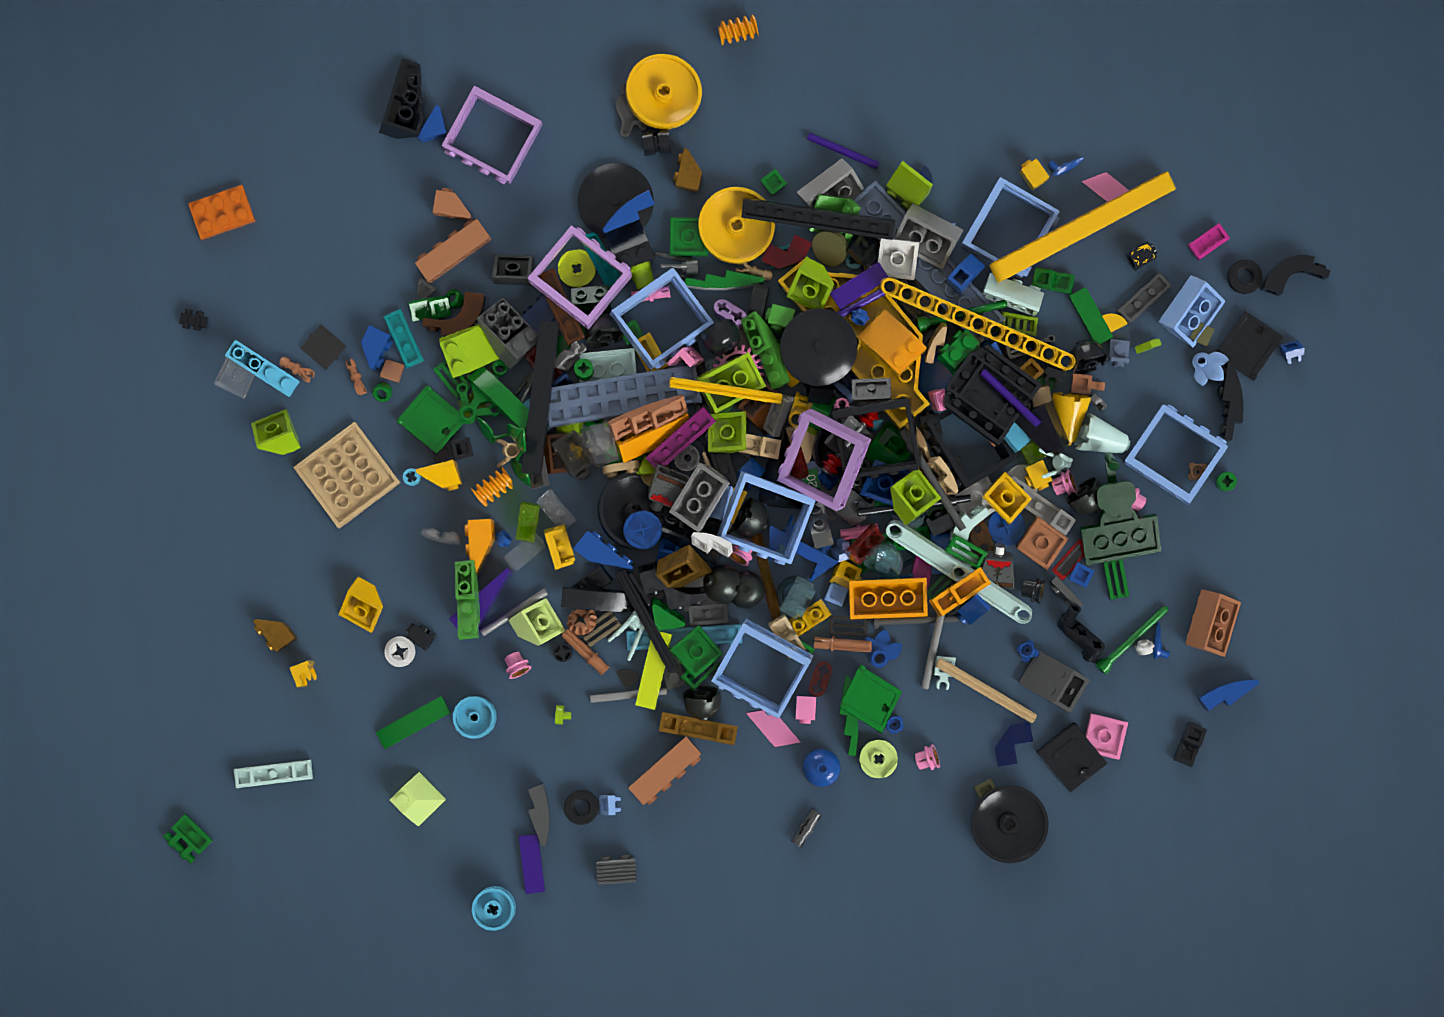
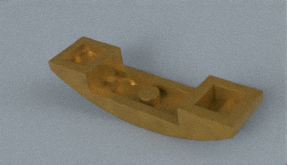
M662 712L659 731L729 745H735L738 726L699 720L698 718Z

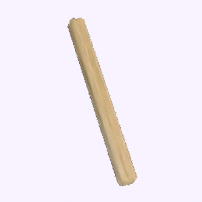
M940 658L935 666L1028 722L1033 723L1037 714L946 660Z

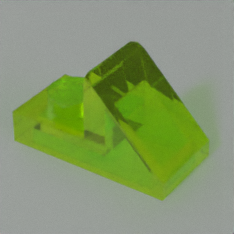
M521 502L515 540L535 542L541 505Z

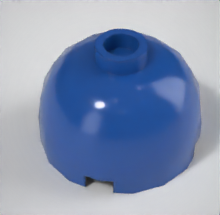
M820 748L807 754L802 769L808 782L814 786L825 787L830 786L837 780L840 775L841 765L835 753Z

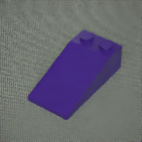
M506 568L479 592V626L485 620L513 572L511 569ZM456 612L449 620L458 629V615Z

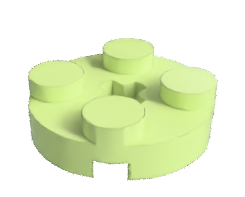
M874 740L868 742L862 748L859 762L862 770L870 777L884 778L894 772L897 767L898 757L895 748L890 743L883 740ZM875 754L878 755V756H879L880 754L883 755V757H882L883 763H882V764L879 763V762H878L877 764L874 763V761H875L874 755H875Z

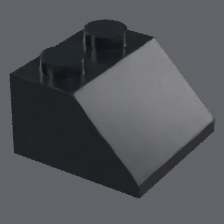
M640 220L604 233L611 253L616 256L615 260L620 264L624 262L631 268L655 259Z

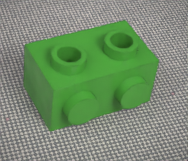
M773 304L772 308H768L765 321L768 322V327L771 328V331L781 333L793 319L795 309Z

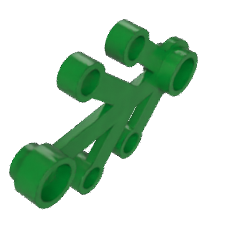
M502 360L495 361L492 366V375L497 379L507 373L508 367ZM501 367L503 371L497 372L496 368ZM465 383L457 385L456 391L460 395L462 405L458 411V418L462 423L471 424L478 416L490 415L496 417L499 415V410L497 413L491 412V408H496L492 405L488 408L477 409L480 403L489 401L472 383L474 399L470 404L467 397L468 386ZM459 387H465L466 391L460 392ZM469 412L471 417L466 418L464 413Z

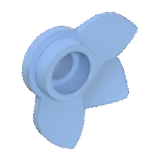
M1201 352L1196 354L1192 360L1193 367L1195 368V380L1202 386L1206 384L1208 379L1223 381L1224 372L1221 366L1225 365L1229 359L1220 352H1213L1211 354ZM1200 359H1205V363L1199 364L1198 361Z

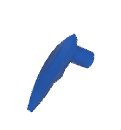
M1084 157L1064 163L1061 166H1058L1052 160L1048 167L1053 171V176L1062 175L1076 167Z
M1157 622L1153 643L1155 646L1153 648V657L1157 659L1160 656L1168 659L1170 652L1162 649L1160 623Z

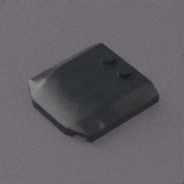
M986 345L968 354L945 387L943 407L994 445L999 446L1021 413L989 384L980 373L986 369L1025 407L1035 396L1042 384L995 349Z

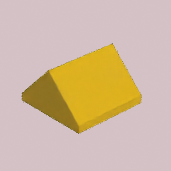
M1006 472L1001 474L984 490L982 495L986 502L1008 524L1012 523L1032 499Z

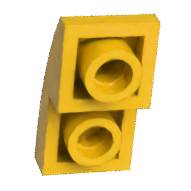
M820 599L788 621L797 636H800L832 614L822 599Z

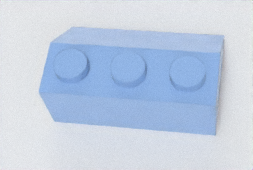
M1191 275L1158 322L1168 332L1193 348L1205 327L1210 325L1226 301L1206 281ZM1200 322L1205 324L1195 340L1189 339L1193 330L1199 326Z

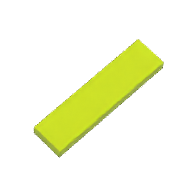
M660 632L669 649L673 635ZM651 640L635 705L655 710L665 665Z

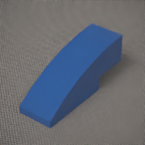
M648 190L636 196L617 210L601 230L602 233H607L639 220L638 211L655 205L650 191Z
M1259 680L1230 682L1207 691L1197 699L1206 711H1210L1222 701L1225 705L1230 706L1260 682Z

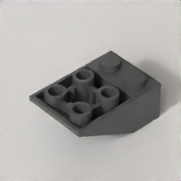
M503 297L477 317V321L496 355L509 369L513 368L536 349L538 333Z
M864 457L860 468L872 467L873 464ZM843 475L828 494L835 498ZM868 476L861 477V480L854 482L844 508L839 511L833 510L851 526L864 521L867 517H858L857 509L872 507L876 501L860 495Z
M1039 651L1038 657H1033L1018 683L1067 713H1071L1090 679Z

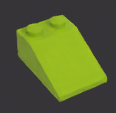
M902 161L886 184L885 189L893 199L898 198L902 202L901 205L909 210L912 204L917 206L922 204L929 195L933 184Z
M479 324L439 338V343L453 378L474 371L499 359Z
M749 352L694 378L695 381L754 390L766 387ZM701 392L710 411L715 414L743 399Z

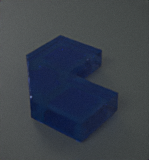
M1030 722L1010 725L995 746L998 767L1018 764L1014 744L1033 741Z

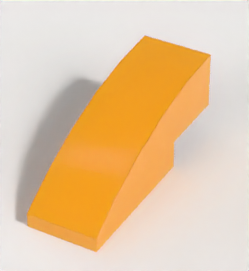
M980 567L930 599L929 602L938 616L941 617L990 585L991 582Z

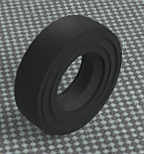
M1243 259L1235 262L1230 267L1227 278L1230 287L1240 294H1249L1259 288L1262 283L1263 274L1257 263L1252 260ZM1246 269L1251 272L1252 280L1250 283L1243 284L1238 280V273L1241 270Z
M574 791L565 800V815L574 824H588L598 814V801L589 791ZM578 800H585L589 805V810L584 815H579L574 811V804Z

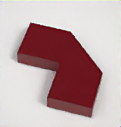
M795 235L787 252L770 244L761 262L778 270L799 263L805 259L812 243Z

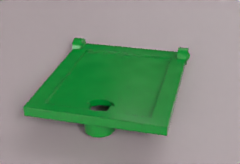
M428 385L396 420L398 424L402 425L436 454L439 453L464 424L458 418V411Z
M859 665L839 708L882 733L902 691L865 669V666Z

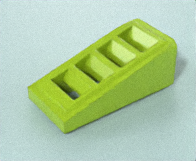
M1000 312L1005 318L1007 327L1011 328L1012 319H1015L1014 328L1011 329L1028 336H1036L1038 317ZM1020 320H1023V321H1022V329L1020 330V329H1019ZM1027 321H1030V329H1029V331H1026V330H1027Z

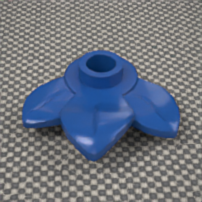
M886 630L878 633L875 639L869 637L864 639V641L872 642L871 652L866 653L869 655L870 663L877 668L884 667L888 660L896 659L902 649L901 643H891L890 635ZM880 654L882 656L881 662L875 660L876 655Z

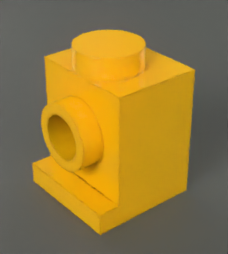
M845 560L840 561L835 565L829 582H835L849 589V581L862 579L860 576L862 569Z

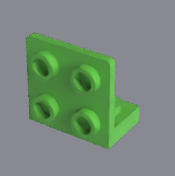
M821 194L817 196L814 207L852 214H859L861 209L853 199ZM808 228L812 232L822 231L821 229ZM839 232L848 243L851 242L853 234Z

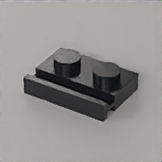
M858 235L846 252L859 265L862 264L866 271L879 256L880 242L874 237Z

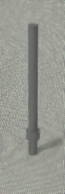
M905 428L899 433L907 445L905 447L908 452L914 456L911 436ZM921 454L922 466L920 468L942 498L940 500L958 530L962 531L966 526Z

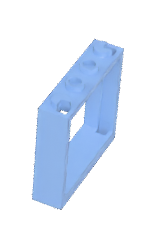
M1000 177L961 246L990 263L998 260V258L973 245L971 242L1002 189L1050 216L1038 238L1047 234L1051 226L1055 227L1060 219L1057 215L1060 211ZM1030 266L1013 276L1021 279L1023 275L1027 277L1032 267Z
M671 268L618 305L610 313V316L618 324L620 330L650 370L654 367L656 369L662 367L668 357L671 356L673 358L685 345L687 347L693 345L697 341L695 338L700 336L706 328L710 327L711 329L714 324L674 268ZM671 281L703 325L652 360L621 316Z
M1163 404L1126 458L1124 464L1189 506L1228 446L1221 437L1216 436L1215 438L1210 435V431L1204 426L1198 427L1193 424L1194 420L1187 415L1181 416L1177 413L1178 410L1169 404L1167 406ZM1164 414L1219 448L1190 493L1185 492L1135 459V456Z
M741 471L717 536L739 545L738 549L749 553L750 550L757 552V556L767 559L769 556L775 558L774 562L785 565V562L792 564L816 500L798 491ZM746 482L803 503L784 554L727 534Z
M746 618L714 675L712 682L718 685L719 689L730 691L734 697L748 701L750 706L761 708L768 716L772 715L780 718L814 655ZM744 633L802 664L780 705L722 674Z

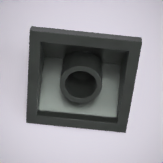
M495 254L492 273L494 284L531 285L528 282V277L533 272V256Z

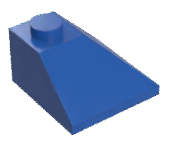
M875 460L873 466L884 465L886 463ZM900 470L899 474L896 475L882 473L877 478H869L868 476L860 495L893 506L890 487L911 472Z

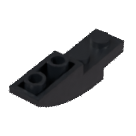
M1230 362L1226 363L1224 367L1222 366L1224 380L1222 381V386L1219 385L1217 397H1220L1219 402L1227 403L1226 406H1223L1222 417H1225L1224 424H1221L1219 436H1222V439L1227 442L1232 441L1234 424L1243 423L1244 412L1240 380L1233 364Z

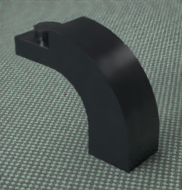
M1291 256L1275 265L1269 271L1263 281L1261 291L1280 296L1283 293L1288 278L1292 274L1305 273L1325 280L1329 277L1331 270L1326 269V266L1320 263H1315L1314 265V256Z

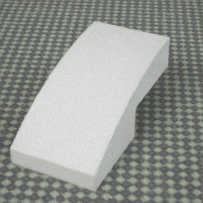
M693 532L691 535L692 544L707 554L712 548L726 557H729L733 552L732 543L726 539L701 532Z

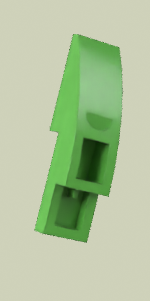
M752 312L741 319L753 354L759 355L771 388L778 389L790 382L780 356V344L765 321L757 312Z
M475 561L455 562L459 640L479 638L480 605Z

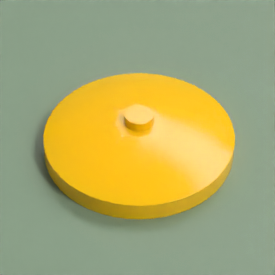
M655 54L642 59L633 67L626 82L625 93L629 108L641 122L658 129H672L687 123L694 116L701 102L702 86L696 71L686 61L674 55Z
M729 187L716 192L706 201L699 216L698 230L703 245L714 257L727 263L741 264L758 258L766 251L774 235V222L741 218L744 197L765 200L761 195L748 188Z

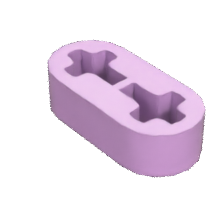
M724 299L715 302L714 314L720 320L732 319L738 329L743 328L741 320L735 321V318L739 316L741 319L746 317V313ZM726 307V311H719V308Z

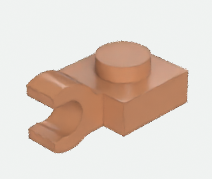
M1073 374L1071 393L1090 395L1091 390H1105V382L1092 381V375Z

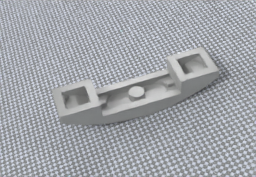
M1013 476L1012 479L1032 498L1025 506V509L1066 536L1076 519Z

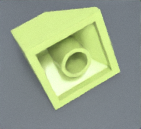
M547 598L522 610L508 620L518 637L538 646L565 631Z
M420 772L390 799L398 810L417 826H420L446 800Z

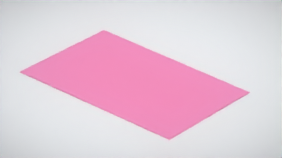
M1107 172L1082 181L1107 202L1129 191Z
M764 710L746 713L774 747L800 743L781 718L772 715L768 716Z

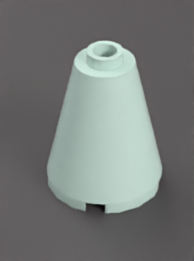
M1086 413L1074 445L1078 446L1076 449L1080 451L1122 454L1129 449L1130 440L1128 435L1091 413Z

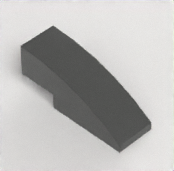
M544 783L528 789L535 807L528 810V813L542 847L547 845L550 830V807Z

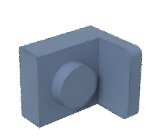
M1111 339L1109 342L1108 363H1113V367H1124V364L1127 365L1130 360L1128 359L1130 341Z

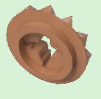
M572 610L567 622L569 630L576 635L588 634L596 626V613L594 610ZM578 617L584 618L586 624L584 625V623L579 622Z

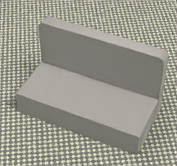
M782 394L781 404L771 403L763 429L773 437H779L782 427L786 424L794 397L791 395Z

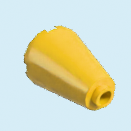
M1054 392L1052 394L1054 407L1069 440L1068 445H1072V442H1076L1091 397L1074 393L1064 394L1063 396V392Z

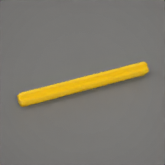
M671 377L669 380V387L776 404H781L783 398L780 393Z

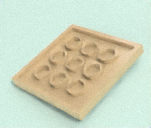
M353 422L293 467L339 529L401 483L356 422Z

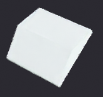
M881 239L878 262L888 277L908 280L915 279L919 242Z

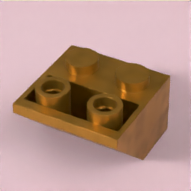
M687 545L658 560L656 576L667 588H681L711 573L712 569L690 545Z

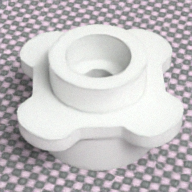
M1141 640L1137 642L1138 644L1134 645L1138 655L1150 654L1155 647L1152 641Z

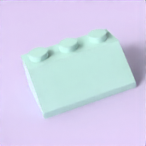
M992 273L989 274L982 292L990 301L1006 300L1007 307L1033 317L1039 312L1044 293L1040 292V288L1030 285V287L1022 285L1023 282L1017 279H1012V281L1005 279L997 283Z

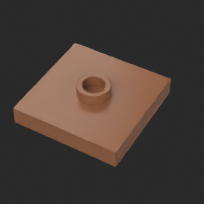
M1036 517L1015 548L1042 568L1048 570L1069 538L1041 518Z

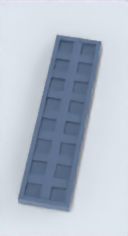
M687 365L552 387L548 418L549 426L551 428L618 417L644 405L678 395L684 396L686 405L702 403L700 392L669 387L671 377L694 380L697 377L696 366L689 367Z

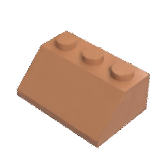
M1201 589L1185 645L1225 657L1241 602L1220 593Z

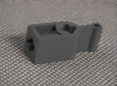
M1054 335L1040 339V341L1051 344L1056 340ZM1017 339L1008 342L1010 344H1014L1017 341ZM1003 345L1006 358L1009 361L1027 356L1025 353ZM1026 347L1028 352L1032 351L1030 347Z

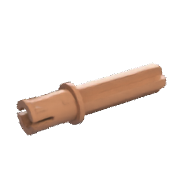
M569 628L563 632L562 638L587 661V664H590L597 670L601 676L609 669L610 666L598 656V653L595 654Z
M815 636L814 649H830L831 652L843 650L869 653L872 649L871 641L837 639L834 636L832 638Z

